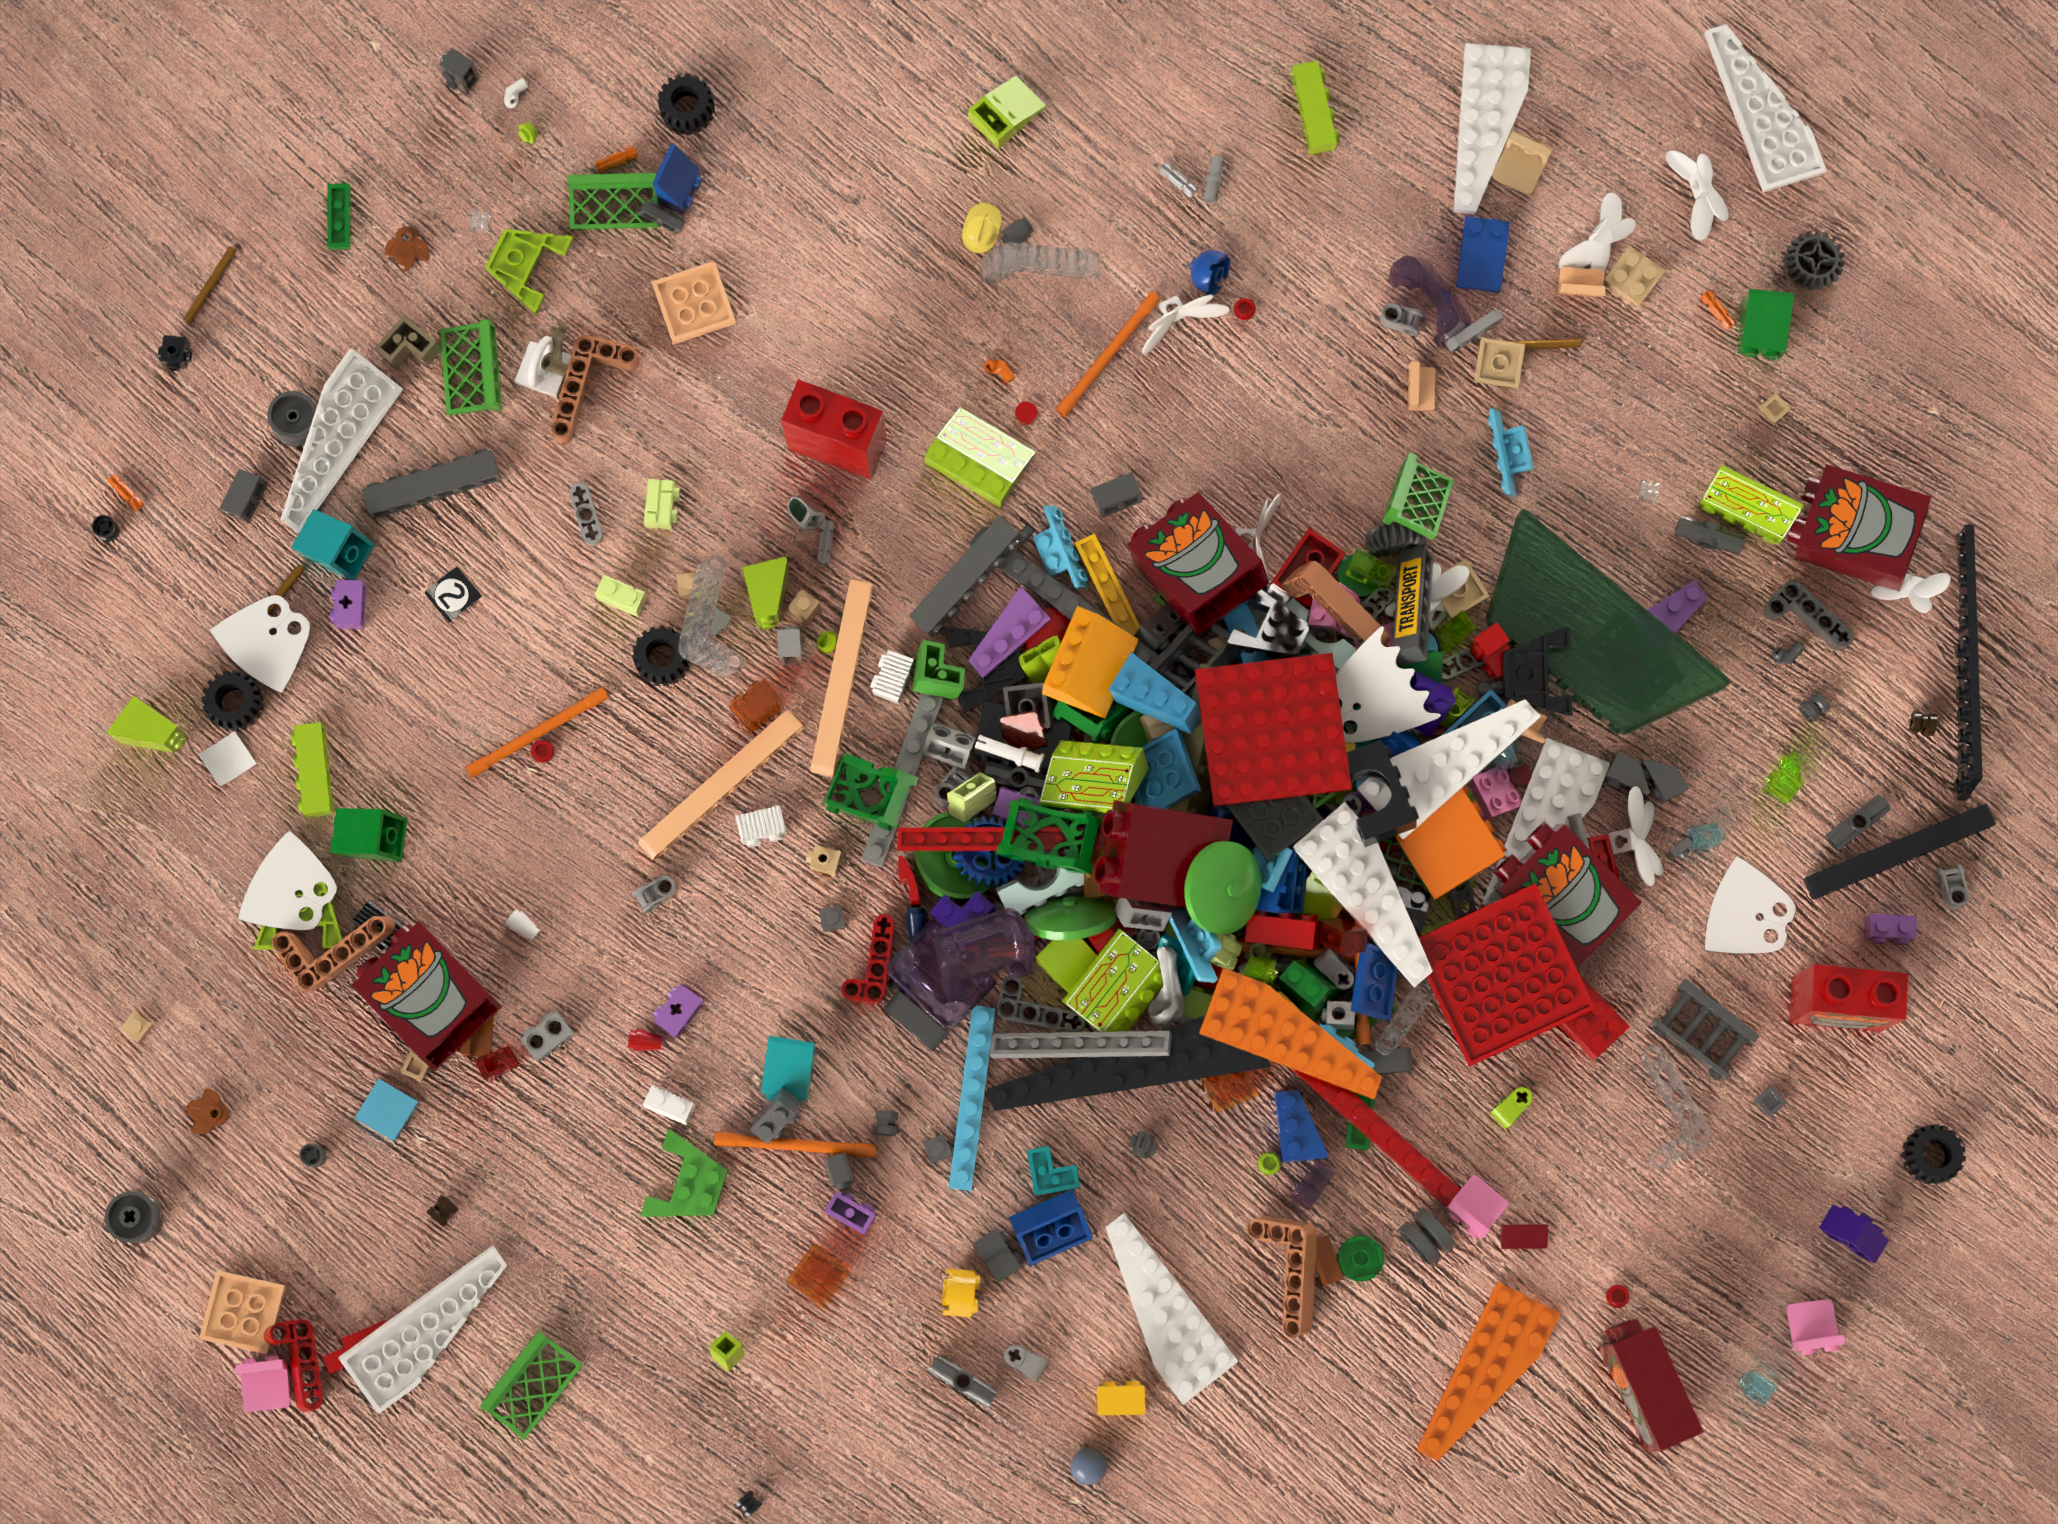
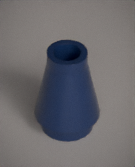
M907 908L905 917L909 940H923L927 918L925 908Z

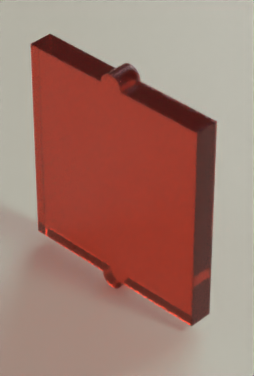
M1037 710L1001 716L999 718L1004 730L1003 736L1006 737L1010 746L1018 749L1021 747L1028 749L1048 744L1043 730L1045 726L1041 724Z

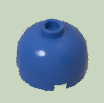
M1207 250L1197 258H1194L1189 267L1194 286L1208 295H1215L1222 287L1217 286L1221 278L1223 277L1226 280L1231 265V259L1227 257L1229 255L1217 250Z

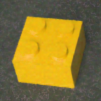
M1116 1381L1101 1382V1386L1097 1387V1416L1145 1414V1386H1140L1139 1381H1125V1386H1116Z

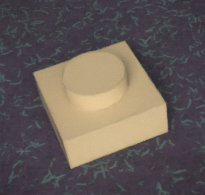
M1775 393L1758 410L1774 425L1789 413L1791 408Z
M699 572L676 575L680 598L702 595Z
M133 1011L120 1030L136 1042L141 1043L154 1024L136 1011Z
M409 1052L400 1073L423 1082L429 1066L416 1054Z

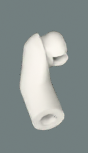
M523 78L506 88L504 103L507 107H516L518 105L519 93L528 87Z

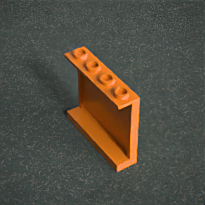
M1466 785L1404 840L1399 835L1395 836L1435 901L1440 900L1444 897L1443 895L1502 858H1507L1504 854L1507 849L1501 839L1496 841L1491 834L1495 831L1488 819L1483 821L1479 814L1483 811L1476 800L1471 802L1467 794L1470 791Z

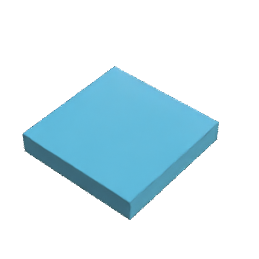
M378 1079L355 1119L395 1142L419 1102Z

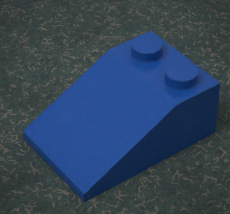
M673 144L670 145L653 181L659 205L683 215L686 209H690L694 199L692 195L695 189L698 190L700 188L703 178L701 177L700 169Z
M1465 217L1462 227L1456 288L1500 293L1510 221Z

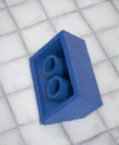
M1069 1190L1008 1217L1029 1267L1093 1239L1073 1190Z

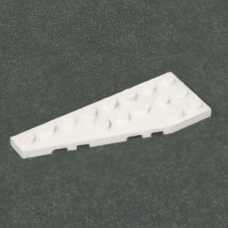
M1727 24L1706 30L1704 34L1762 192L1825 174L1827 170L1812 130L1802 122L1796 110H1793L1785 101L1784 95L1768 75L1761 71L1756 64V60L1749 56L1742 47L1743 44Z
M1465 43L1454 213L1475 214L1528 92L1531 48Z
M349 349L324 384L280 520L298 533H300L312 510H318L403 390V388L354 349Z
M1526 700L1390 759L1392 765L1397 766L1399 769L1401 786L1407 787L1410 799H1408L1410 806H1415L1418 812L1419 819H1417L1416 828L1541 718ZM1369 777L1357 788L1377 811L1383 809L1391 799V792L1388 786L1376 778ZM1416 828L1399 834V836L1404 840Z
M1546 738L1534 767L1531 780L1527 785L1504 844L1507 849L1504 852L1505 856L1508 857L1514 854L1521 860L1532 849L1525 840L1543 822H1546L1551 828L1556 824H1565L1571 830L1567 816L1581 813L1583 818L1592 808L1610 763ZM1502 858L1501 860H1499V861L1497 862V865H1496L1495 869H1496L1505 859ZM1494 873L1481 903L1483 906L1501 899L1492 889L1500 881Z
M1344 802L1292 848L1411 985L1416 987L1433 971L1378 843L1364 847L1356 828V819L1359 818Z
M1123 1213L1105 1228L1154 1368L1184 1405L1235 1365L1238 1360Z
M493 1245L338 1357L378 1414L420 1383L422 1376L435 1363L436 1357L443 1348L447 1347L467 1320L466 1317L473 1308H476L481 1297L488 1288H491L506 1268L507 1264Z

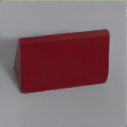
M1548 1224L1501 1225V1249H1547Z

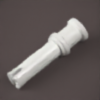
M979 735V741L975 745L976 749L1015 761V764L1019 767L1023 765L1034 769L1036 773L1040 772L1045 754L1041 753L1039 755L1030 752L1026 747L1018 749Z

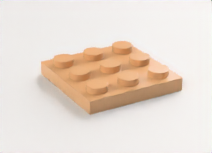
M715 261L652 281L673 344L736 324Z
M217 1270L199 1339L269 1354L271 1345L267 1344L264 1340V1331L268 1326L277 1323L286 1285Z

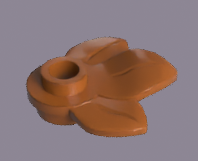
M405 226L397 231L395 238L387 242L385 256L396 257L400 268L407 271L413 265L416 258L428 261L429 249L426 242L418 238V234L413 228ZM406 233L410 235L408 242L403 240V235Z
M205 1089L202 1099L192 1100L186 1106L188 1115L195 1119L191 1130L195 1134L210 1133L215 1126L224 1124L229 1118V1111L221 1103L220 1095L211 1089ZM218 1110V1116L215 1118V1112Z

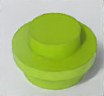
M527 122L526 124L522 123L519 125L520 131L518 133L520 138L524 142L534 143L539 135L533 124Z
M831 631L821 633L817 639L818 648L826 654L833 652L837 645V635Z
M1265 1152L1259 1157L1257 1164L1263 1174L1273 1175L1280 1169L1281 1161L1277 1154Z

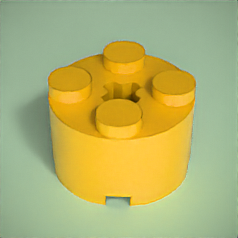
M946 1268L945 1273L949 1274V1278L944 1279L942 1306H946V1310L942 1311V1315L971 1317L972 1313H977L978 1299H975L974 1295L975 1290L979 1289L980 1275H975L974 1270Z

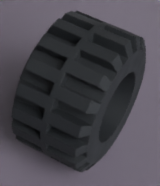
M685 73V77H681V74H678L674 80L672 77L669 78V84L664 83L662 91H659L658 106L666 126L669 125L672 131L677 129L679 134L687 131V134L691 135L694 130L697 133L700 132V127L706 128L708 120L712 121L713 119L712 113H715L710 87L707 86L703 79L700 81L699 76L694 75L692 78L689 73ZM684 96H692L699 101L697 107L689 112H680L674 108V105L678 99Z
M654 626L650 628L651 631L649 632L643 631V636L636 639V646L633 645L634 655H632L634 665L640 676L644 677L648 683L653 682L656 686L660 684L669 686L670 682H673V684L677 683V679L679 677L683 678L685 676L684 672L690 668L691 652L685 638L671 627L666 629L665 626H659V629H655ZM660 645L670 646L675 652L673 661L664 667H656L649 662L651 651Z
M224 671L222 676L216 674L213 682L211 680L207 682L209 687L208 689H203L205 697H202V703L205 706L202 707L207 716L216 725L225 730L238 731V728L245 730L247 729V724L252 726L256 723L253 720L255 717L259 719L261 716L259 710H263L264 705L261 701L264 699L260 693V688L251 678L243 673L240 674L238 671H232V673ZM232 690L243 691L244 702L242 706L234 712H224L221 706L223 697Z
M1933 1124L1913 1131L1914 1133L1906 1138L1908 1141L1902 1147L1905 1148V1152H1902V1158L1905 1157L1906 1160L1903 1164L1904 1167L1908 1166L1910 1169L1908 1173L1915 1175L1917 1181H1924L1925 1184L1946 1182L1958 1175L1957 1172L1963 1169L1964 1166L1961 1164L1966 1161V1156H1963V1152L1966 1149L1965 1146H1961L1960 1143L1963 1140L1961 1137L1957 1138L1955 1136L1957 1133L1954 1130L1949 1131L1947 1126ZM1928 1141L1937 1142L1944 1150L1945 1159L1939 1168L1931 1167L1924 1160L1923 1148Z

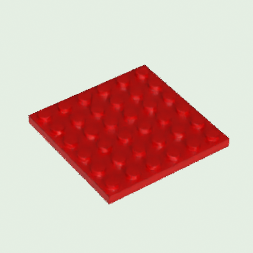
M1333 653L1195 669L1213 807L1352 789Z
M1536 882L1418 937L1433 971L1426 978L1469 1067L1596 1009Z

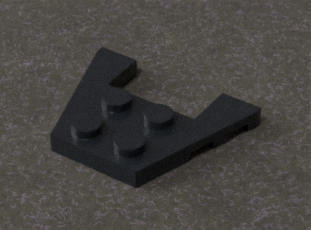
M1261 589L1250 597L1246 603L1267 613L1257 637L1254 638L1233 629L1225 648L1228 650H1234V648L1245 649V653L1251 654L1254 651L1264 652L1268 657L1280 659L1297 657L1311 625Z
M946 627L950 648L973 644L974 651L989 632ZM1019 649L984 679L980 676L981 688L961 691L959 696L963 713H967L984 703V701H988L1002 693L1003 687L1014 686L1025 680L1024 670L1018 659L1020 657Z
M1563 627L1502 651L1503 697L1519 702L1526 700L1530 705L1573 716L1572 695L1549 696L1547 649L1570 648V627Z

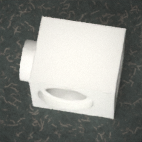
M1327 1001V1008L1322 1009V1022H1326L1336 1030L1354 1031L1355 1012H1351L1352 1002ZM1335 1012H1342L1345 1017L1341 1020H1336L1332 1015Z

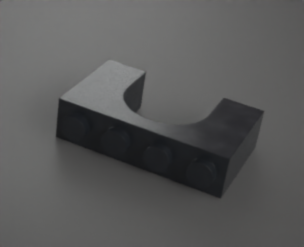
M984 701L976 742L979 741V735L1004 743L1002 728L1006 713L1005 705ZM1054 717L1052 727L1047 729L1044 743L1037 750L1033 751V753L1039 755L1041 753L1045 754L1041 771H1044L1045 775H1047L1052 754L1060 741H1069L1072 723L1064 718L1058 720ZM974 747L973 757L977 758L978 762L988 763V761H995L1009 767L1017 766L1015 761ZM1021 766L1026 771L1035 772L1032 768Z
M1382 740L1347 752L1351 782L1365 777H1372L1383 781L1391 792V799L1383 809L1356 819V828L1364 847L1416 828L1417 819H1419L1415 806L1411 807L1408 802L1410 795L1407 787L1401 786L1399 769L1397 766H1393L1390 761L1392 758L1391 751L1388 745H1383Z

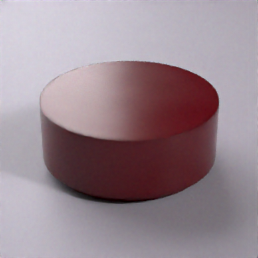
M1518 763L1511 767L1508 775L1514 786L1523 787L1531 780L1532 772L1527 765Z

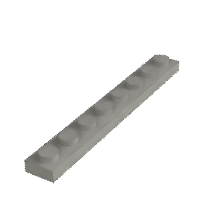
M921 693L894 769H900L913 776L917 775L923 758L922 753L927 736L937 720L943 698ZM910 786L908 790V793L906 795V798L896 820V823L898 824L900 822L912 786ZM874 824L861 861L883 868L897 828H891L890 831H886L877 827V824Z
M1170 1031L992 1034L989 1055L991 1058L1170 1056L1172 1034Z

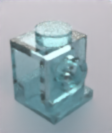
M1717 822L1690 826L1687 829L1688 838L1693 843L1690 847L1691 852L1717 848L1721 845V841L1724 840L1723 830L1721 827H1717ZM1704 832H1709L1711 839H1706Z
M1750 1370L1748 1373L1745 1371L1737 1382L1744 1389V1395L1752 1400L1758 1399L1756 1404L1759 1406H1765L1777 1388L1776 1385L1755 1370Z

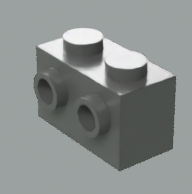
M451 48L449 52H445L442 55L439 66L442 76L446 80L445 83L453 90L458 88L465 94H468L480 78L474 62L454 48Z
M1166 603L1140 626L1134 637L1155 653L1159 649L1164 651L1171 643L1170 640L1173 637L1176 638L1184 629L1185 622Z
M782 1087L754 1116L750 1131L767 1144L773 1138L778 1139L787 1123L791 1125L797 1119L800 1100Z

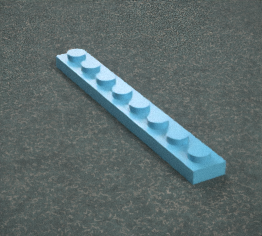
M976 1005L972 1007L949 1182L950 1189L972 1191L995 1017V1008Z

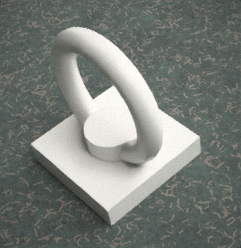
M544 336L538 343L529 342L515 378V383L557 398L566 374L560 376L554 372L549 373L541 368L543 357L547 353L553 354V341L551 337ZM562 352V362L569 365L571 355Z

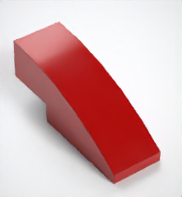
M383 1320L341 1338L344 1348L323 1356L329 1374L334 1375L344 1370L345 1367L338 1357L388 1321Z

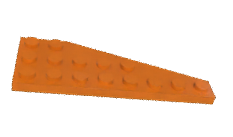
M1226 968L1222 969L1199 1034L1375 1099L1382 1076L1268 984Z
M1496 1282L1416 1450L1438 1461L1541 1356L1561 1313L1500 1282Z

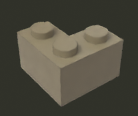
M404 315L374 348L379 356L396 370L410 354H413L428 367L442 351L433 338Z

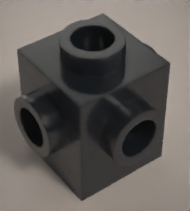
M163 335L162 346L158 349V359L167 370L180 371V369H187L188 362L192 360L190 342L186 337Z

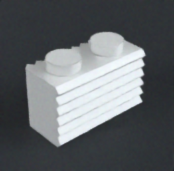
M888 650L887 655L882 654L878 665L881 671L879 676L874 675L870 688H873V695L899 704L913 668L914 659Z
M780 805L735 816L741 842L743 845L747 844L748 847L758 846L761 844L760 841L769 839L770 842L783 839V835H787Z
M655 1085L650 1087L643 1103L645 1108L684 1125H688L696 1107L693 1102L685 1100L676 1094L673 1095L667 1090L664 1091Z

